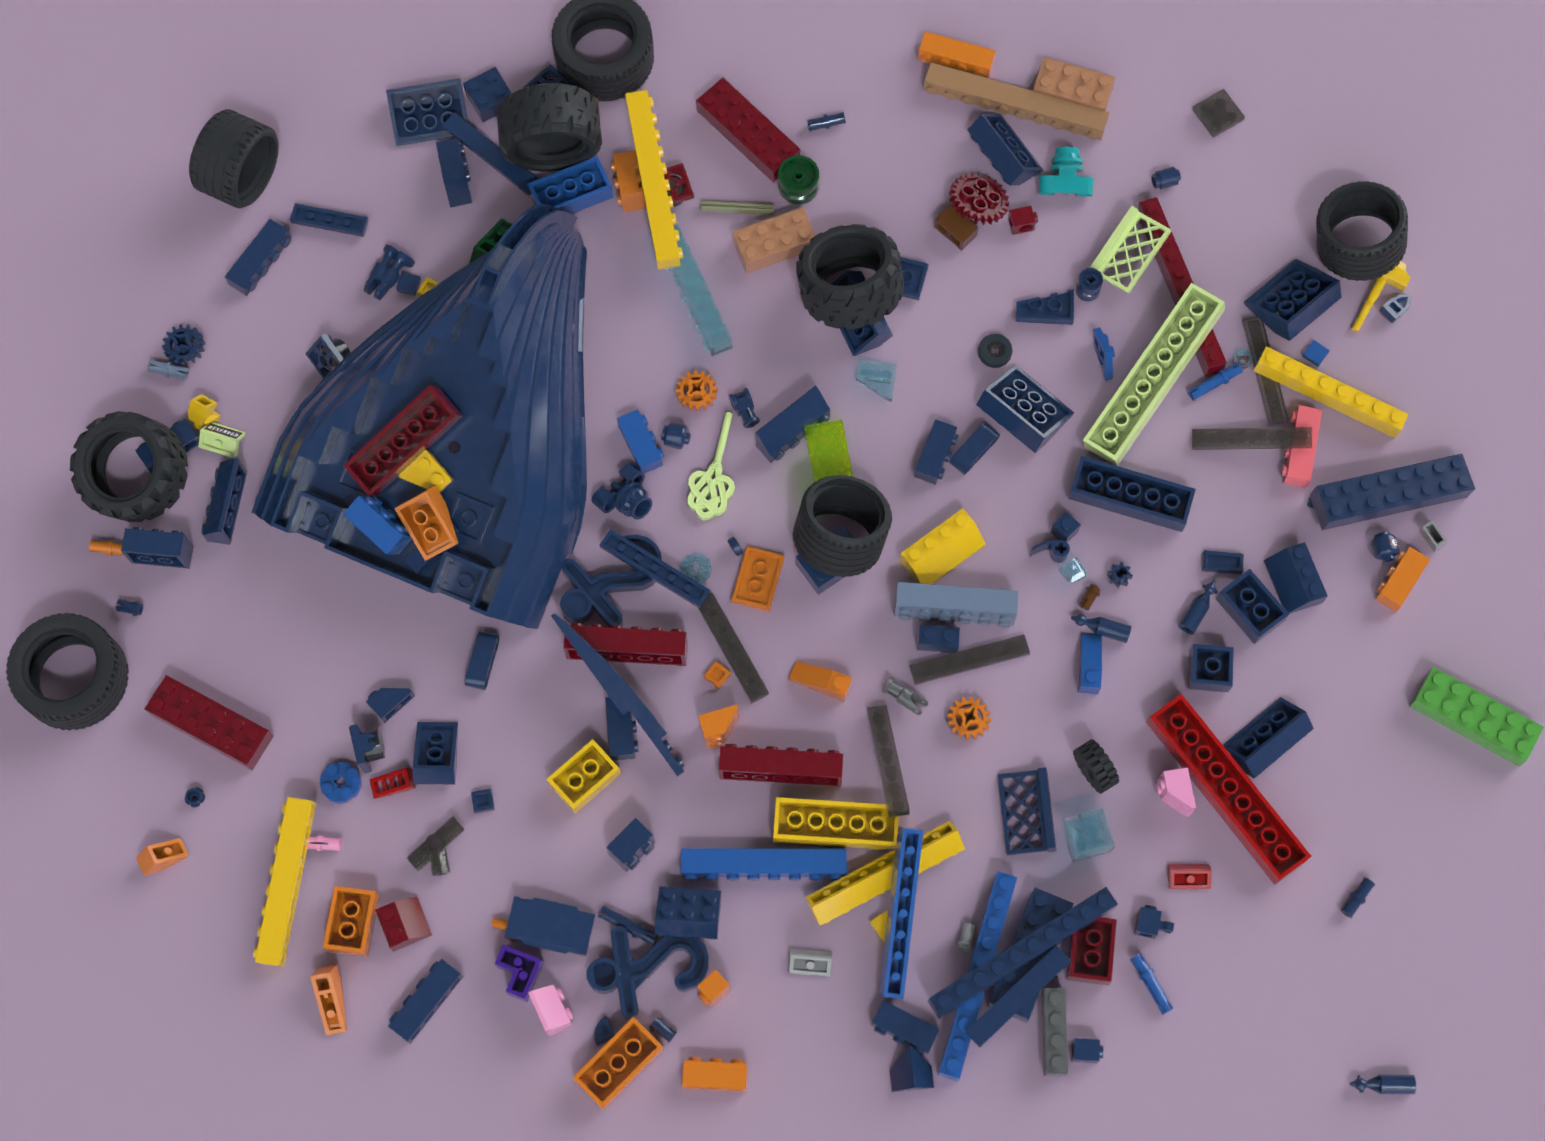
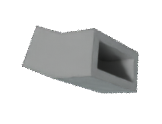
M1433 520L1422 527L1420 533L1433 552L1446 545V538ZM1429 529L1439 542L1438 544L1435 542L1431 534L1428 532Z

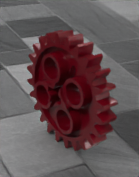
M975 172L972 176L969 173H966L965 176L961 174L952 183L949 192V201L953 202L951 206L957 207L955 212H962L961 217L967 216L968 221L974 219L975 224L978 221H981L983 225H985L986 221L990 225L993 221L997 223L999 219H1003L1010 202H1008L1009 196L1005 195L1007 191L1001 190L1003 185H996L997 180L991 181L990 176L984 178L983 173L980 176H977Z

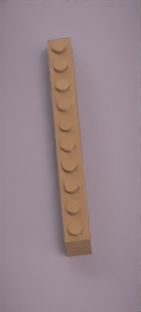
M932 62L924 80L923 90L930 94L942 95L947 99H956L965 104H974L983 109H991L1001 114L1016 116L1019 119L1031 120L1036 124L1052 126L1054 129H1063L1070 131L1072 134H1081L1093 140H1102L1110 113Z

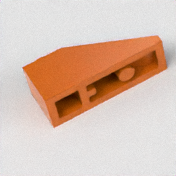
M798 661L795 662L788 679L843 702L852 684V677L834 670Z
M334 964L319 967L312 973L310 978L326 1035L346 1032L343 987L338 966Z

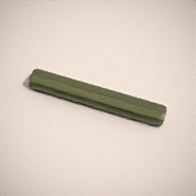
M701 200L700 210L706 212L773 215L774 204Z

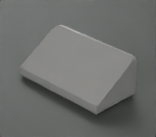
M791 948L789 973L830 977L832 952Z

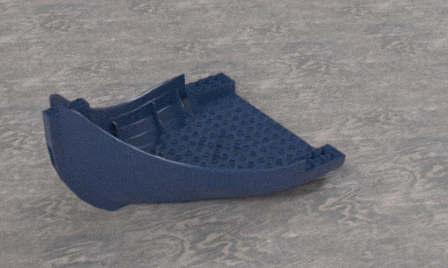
M538 204L528 209L510 226L494 249L427 291L354 349L298 405L279 437L251 513H254L272 527L287 533H299L325 544L324 548L408 584L430 593L440 592L469 604V609L482 615L526 628L538 629L567 555H571L575 548L582 527L587 494L583 364L587 250L583 245L580 233L573 230L577 217L545 204ZM429 385H436L463 415L461 419L427 449L435 455L437 461L454 479L440 494L446 502L452 523L460 531L456 534L458 544L439 553L419 575L404 561L416 547L413 539L400 554L386 555L343 515L358 496H368L343 465ZM453 441H457L460 444V450L457 453L450 451L449 447ZM398 476L375 497L383 503L381 505L383 508L395 513L397 516L396 520L402 524L394 508L427 489Z

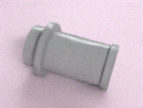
M963 923L960 941L957 942L959 945L958 949L971 951V948L974 946L972 941L976 926Z

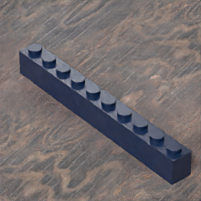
M1104 887L928 999V1003L938 1019H941L1116 908L1118 903L1108 888Z

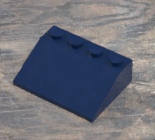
M460 78L386 90L396 146L454 137L442 127L454 112L468 122Z
M1295 259L1245 300L1244 305L1275 334L1290 341L1342 298L1340 280Z
M1016 365L988 386L976 404L1034 453L1046 445L1074 414L1071 409Z

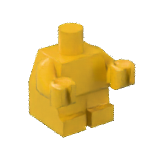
M203 394L190 400L188 418L194 422L193 427L195 429H201L203 425L220 420L221 415L214 412L217 402Z

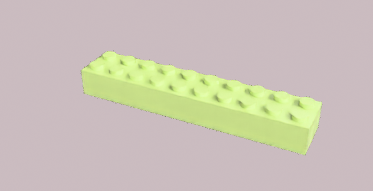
M1190 284L1083 439L1086 449L1115 466L1120 464L1225 311L1224 301L1195 284Z

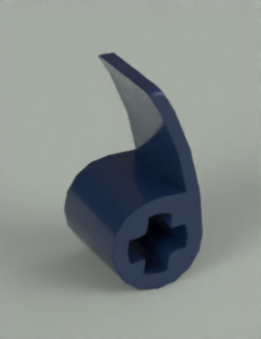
M1052 540L1031 548L1030 557L1050 549L1051 559L1054 562L1061 563L1067 559L1070 547L1064 540Z

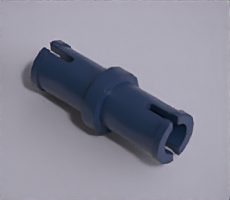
M844 112L828 116L824 114L823 117L807 120L811 132L817 129H830L831 126L846 124Z
M1364 877L1357 889L1350 893L1351 897L1340 911L1347 917L1352 918L1359 906L1366 902L1365 898L1375 886L1374 882Z

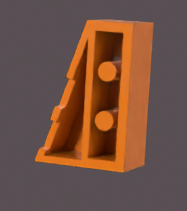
M635 150L613 154L614 161L610 163L612 173L616 172L617 178H613L615 189H619L620 192L617 195L618 206H622L623 212L646 209Z

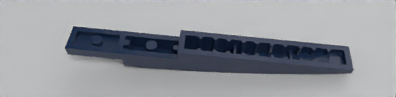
M557 614L551 615L622 715L628 711L632 713L677 777L684 772L682 767L685 764L679 756L674 757L670 752L673 748L666 739L662 741L661 738L667 732L644 702L583 637Z

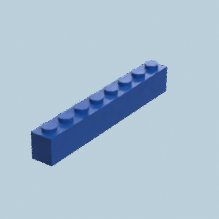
M898 827L879 994L883 997L904 999L923 830Z
M681 848V876L685 877L686 880H697L698 877H706V880H718V877H727V880H739V877H747V880H760V877H768V880H780V877H789V880L797 881L801 880V877H809V880L818 881L822 880V877H830V880L836 881L847 875V849Z

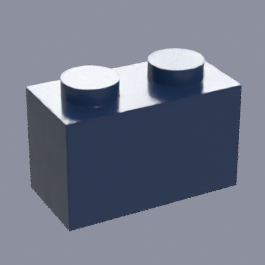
M920 625L917 650L957 653L960 628Z

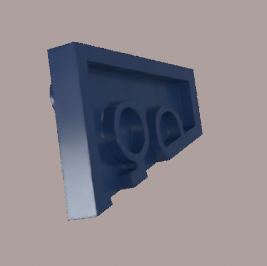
M1074 289L1067 290V293L1063 294L1053 293L1045 298L1035 297L1017 301L1015 322L1073 325Z

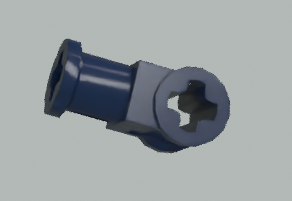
M744 388L742 392L728 395L734 411L744 421V428L754 427L760 422L759 417H756L753 411L754 404L747 388Z

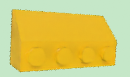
M962 508L900 553L899 561L917 583L934 584L986 546V543L976 523Z

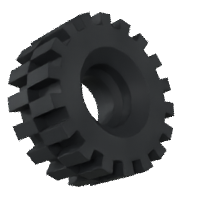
M1091 739L1073 750L1074 759L1078 763L1077 765L1081 769V773L1100 794L1104 793L1120 782L1113 762L1110 761L1108 754L1104 752V749L1095 740Z

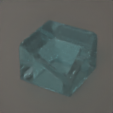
M1077 557L1059 568L1061 575L1070 584L1087 576L1086 570Z

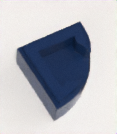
M607 1017L601 1019L596 1027L594 1039L597 1046L615 1036Z

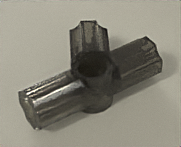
M452 817L434 834H430L426 841L407 857L408 861L418 872L430 862L432 876L451 873L446 847L463 833L465 829ZM440 839V846L437 849H432V841Z

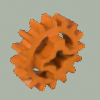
M694 370V374L691 375L688 371L686 378L684 376L680 377L681 382H677V388L679 389H676V395H679L677 399L678 402H682L683 408L688 405L689 411L696 408V411L699 412L701 407L707 410V404L713 405L712 399H717V394L715 393L718 392V388L715 387L716 381L711 380L710 374L705 376L704 371L698 374L697 370ZM707 386H708L709 389H710L709 394H707V391H706ZM685 388H687L688 391L686 396L684 394Z
M970 696L969 701L962 697L961 703L956 700L954 701L955 707L950 706L949 708L951 713L947 714V719L951 721L948 722V727L953 726L951 732L952 734L958 732L959 739L963 735L966 741H968L970 736L976 740L977 734L983 737V730L988 731L989 729L987 724L991 723V718L987 716L991 712L990 710L985 711L987 704L980 705L979 698L975 702L972 696ZM977 711L981 713L982 718L978 717ZM973 712L972 719L965 725L966 718ZM956 717L960 720L961 726L957 724Z

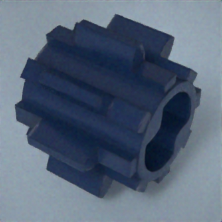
M1123 562L1120 565L1112 564V571L1107 573V576L1111 578L1109 583L1116 584L1117 588L1120 585L1127 586L1129 583L1128 579L1130 580L1133 577L1129 572L1131 567L1124 566ZM1117 573H1122L1123 577H1118Z

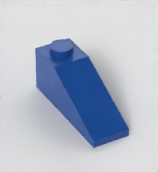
M1081 634L1078 693L1098 694L1102 681V636Z

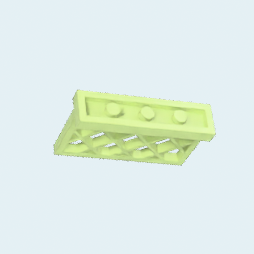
M1131 206L1090 268L1099 270L1103 275V280L1129 294L1171 233V229L1140 213L1137 208ZM1142 219L1147 222L1148 228L1137 230L1136 224ZM1157 229L1164 231L1161 238L1153 239L1151 231ZM1149 232L1151 240L1140 243L1138 234ZM1136 235L1137 244L1126 246V239L1129 236ZM1152 244L1153 250L1151 253L1142 255L1141 246ZM1138 247L1140 256L1129 258L1128 250ZM1125 251L1127 259L1116 262L1115 255L1117 252ZM1141 260V268L1132 271L1130 262ZM1128 263L1129 272L1118 274L1117 265ZM1115 266L1116 275L1108 277L1103 274L1107 268ZM1131 276L1132 281L1128 287H1125L1120 283V278Z

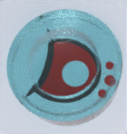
M1240 349L1235 352L1232 361L1233 364L1238 362L1242 369H1247L1253 361V356L1250 351Z

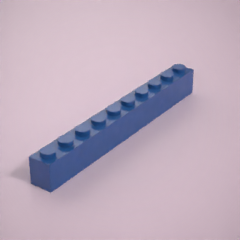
M997 871L967 974L995 957L1017 877ZM985 991L957 1008L939 1068V1076L959 1081L971 1041L965 1031L976 1022Z

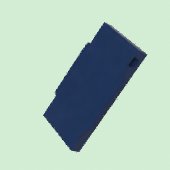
M514 896L504 938L521 941L524 945L563 954L569 952L586 956L595 914L578 911V908L575 906L540 898L530 900Z

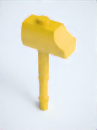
M1400 261L1399 265L1395 266V269L1377 278L1362 310L1355 319L1351 328L1352 331L1358 332L1362 324H1364L1365 318L1386 283L1404 291L1411 279L1406 272L1405 263Z

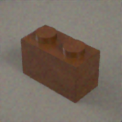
M950 204L935 218L934 228L962 251L977 237L978 227L972 219L968 221V218H962V212L956 213L957 207H952Z

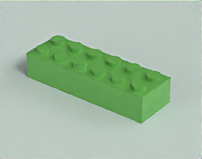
M1435 667L1426 674L1410 705L1414 710L1519 767L1528 760L1544 728L1542 725Z

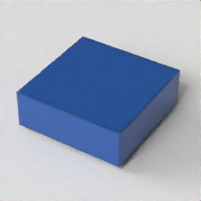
M1313 340L1302 357L1319 367L1330 350Z

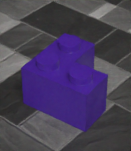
M502 945L495 965L499 969L512 973L505 992L512 997L528 1002L530 998L529 992L533 990L544 963L539 958Z

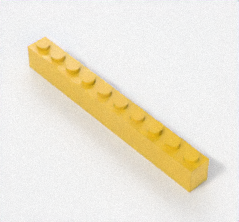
M647 90L625 93L657 267L660 270L681 266L680 259L683 258L682 247L677 246L680 237L678 230H674V225L677 224L675 213H671L670 210L673 207L672 196L667 194V191H670L669 180L664 179V174H667L665 162L661 163V157H664L662 146H658L657 142L660 141L659 129L655 130L654 124H657L656 113L651 111V108H654L653 98L648 96Z

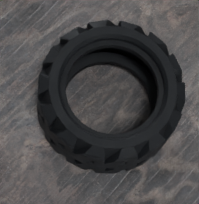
M560 83L528 86L508 95L497 108L500 152L505 160L523 169L541 172L561 171L591 159L601 149L602 135L598 102L588 91L576 86Z
M863 224L832 227L828 231L820 232L810 239V244L805 245L799 253V261L796 262V273L804 308L808 310L809 315L816 321H824L826 326L837 329L840 327L857 329L868 324L870 326L881 321L885 315L891 314L898 306L899 300L902 299L904 279L900 253L893 239L882 230L875 227L869 228ZM864 267L875 271L872 277L854 285L836 286L825 282L832 274L847 268Z
M118 411L95 419L86 427L88 431L79 435L73 446L77 450L70 457V471L74 472L71 481L76 493L81 495L82 502L90 509L97 511L101 515L127 522H143L145 519L152 520L164 514L165 508L170 509L179 499V489L184 490L188 475L185 467H188L187 455L181 447L182 442L166 425L141 414ZM133 437H141L146 441L153 455L151 477L143 489L136 494L119 498L112 492L107 483L106 463L113 449L122 441Z

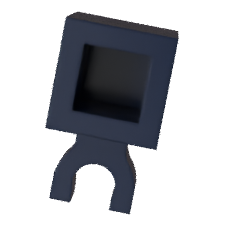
M1145 905V907H1141L1138 910L1134 935L1155 939L1158 936V931L1171 934L1174 929V923L1160 921L1162 911H1158L1155 906Z

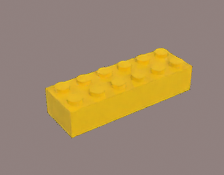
M776 797L773 843L893 851L896 849L900 805Z

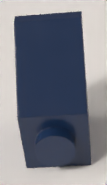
M380 688L368 696L366 703L386 723L412 700L415 695L410 688Z

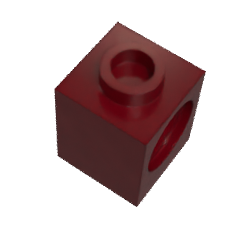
M1032 206L1009 210L1008 221L1012 235L1035 230L1038 216L1036 212H1033Z

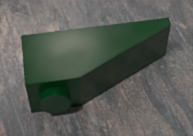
M501 218L473 247L469 263L494 249L512 223Z

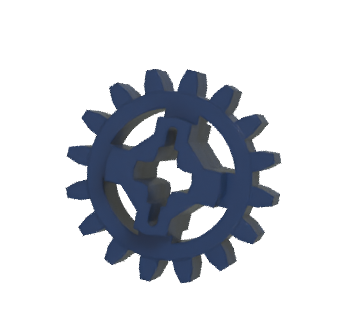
M180 324L179 329L172 327V333L166 332L168 338H163L165 344L162 345V348L165 351V356L172 363L176 361L177 365L180 366L184 362L188 366V361L191 360L195 363V357L201 358L199 352L205 351L203 348L205 341L202 339L201 332L196 327L192 329L188 324L184 328Z

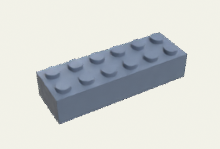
M898 582L894 617H899L901 620L919 618L918 620L925 622L930 621V619L938 620L941 623L958 621L959 624L964 625L970 624V622L978 623L981 626L998 624L999 627L1007 628L1010 625L1014 626L1018 609V591Z

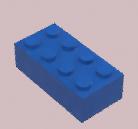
M598 156L528 183L529 192L535 206L538 204L550 205L570 214L613 198L612 186Z

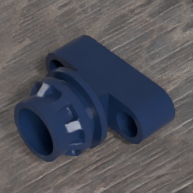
M629 463L618 471L623 480L619 483L612 482L611 487L613 489L610 491L602 486L593 494L591 501L603 513H609L616 507L625 516L639 520L645 517L651 510L652 500L648 497V492L641 485L645 474L632 463Z

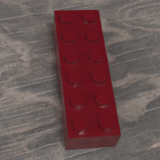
M721 78L696 100L697 112L773 183L778 180V170L781 164L789 157L800 155L801 149L726 79Z
M429 385L343 467L368 496H378L417 457L461 419L463 415L438 386Z
M571 623L569 625L607 662L686 666L688 640L687 633L683 632L682 629L663 631L662 628L658 627L645 630L638 626L627 629L619 625H612L611 628L603 627L600 624L583 626L580 623ZM564 635L563 649L566 658L569 660H582Z
M165 675L144 708L146 712L156 719L252 771L274 737L266 728L168 675Z
M725 744V746H720L719 778L721 780L841 787L844 753H839L838 750L819 752L818 749L798 751V748L794 747L778 750V747L767 746L766 749H761L755 745H746L744 748L737 747L736 744Z

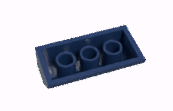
M981 114L967 129L971 134L972 140L978 143L982 153L991 160L992 166L1000 172L1006 184L1010 186L1021 185L1043 171V168L1001 114Z
M847 270L831 285H854L866 279L862 271ZM885 318L870 326L868 324L857 329L840 327L853 356L879 347L893 336Z
M816 385L755 432L756 447L770 463L774 460H780L789 448H795L803 437H809L817 426H822L829 421L830 408Z
M239 458L220 462L219 468L215 471L216 482L210 491L212 499L210 505H207L206 523H203L201 530L207 542L231 544L247 476V471Z
M1280 697L1224 743L1223 746L1247 775L1256 778L1311 732L1314 727L1306 711Z

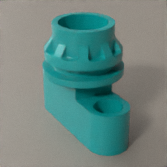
M1074 147L1056 148L1055 155L1051 159L1052 166L1050 170L1056 172L1057 176H1039L1038 194L1055 196V193H1063L1064 195L1071 193L1077 197L1093 196L1094 178L1076 176V173L1083 171V167L1080 166L1083 164L1080 149Z

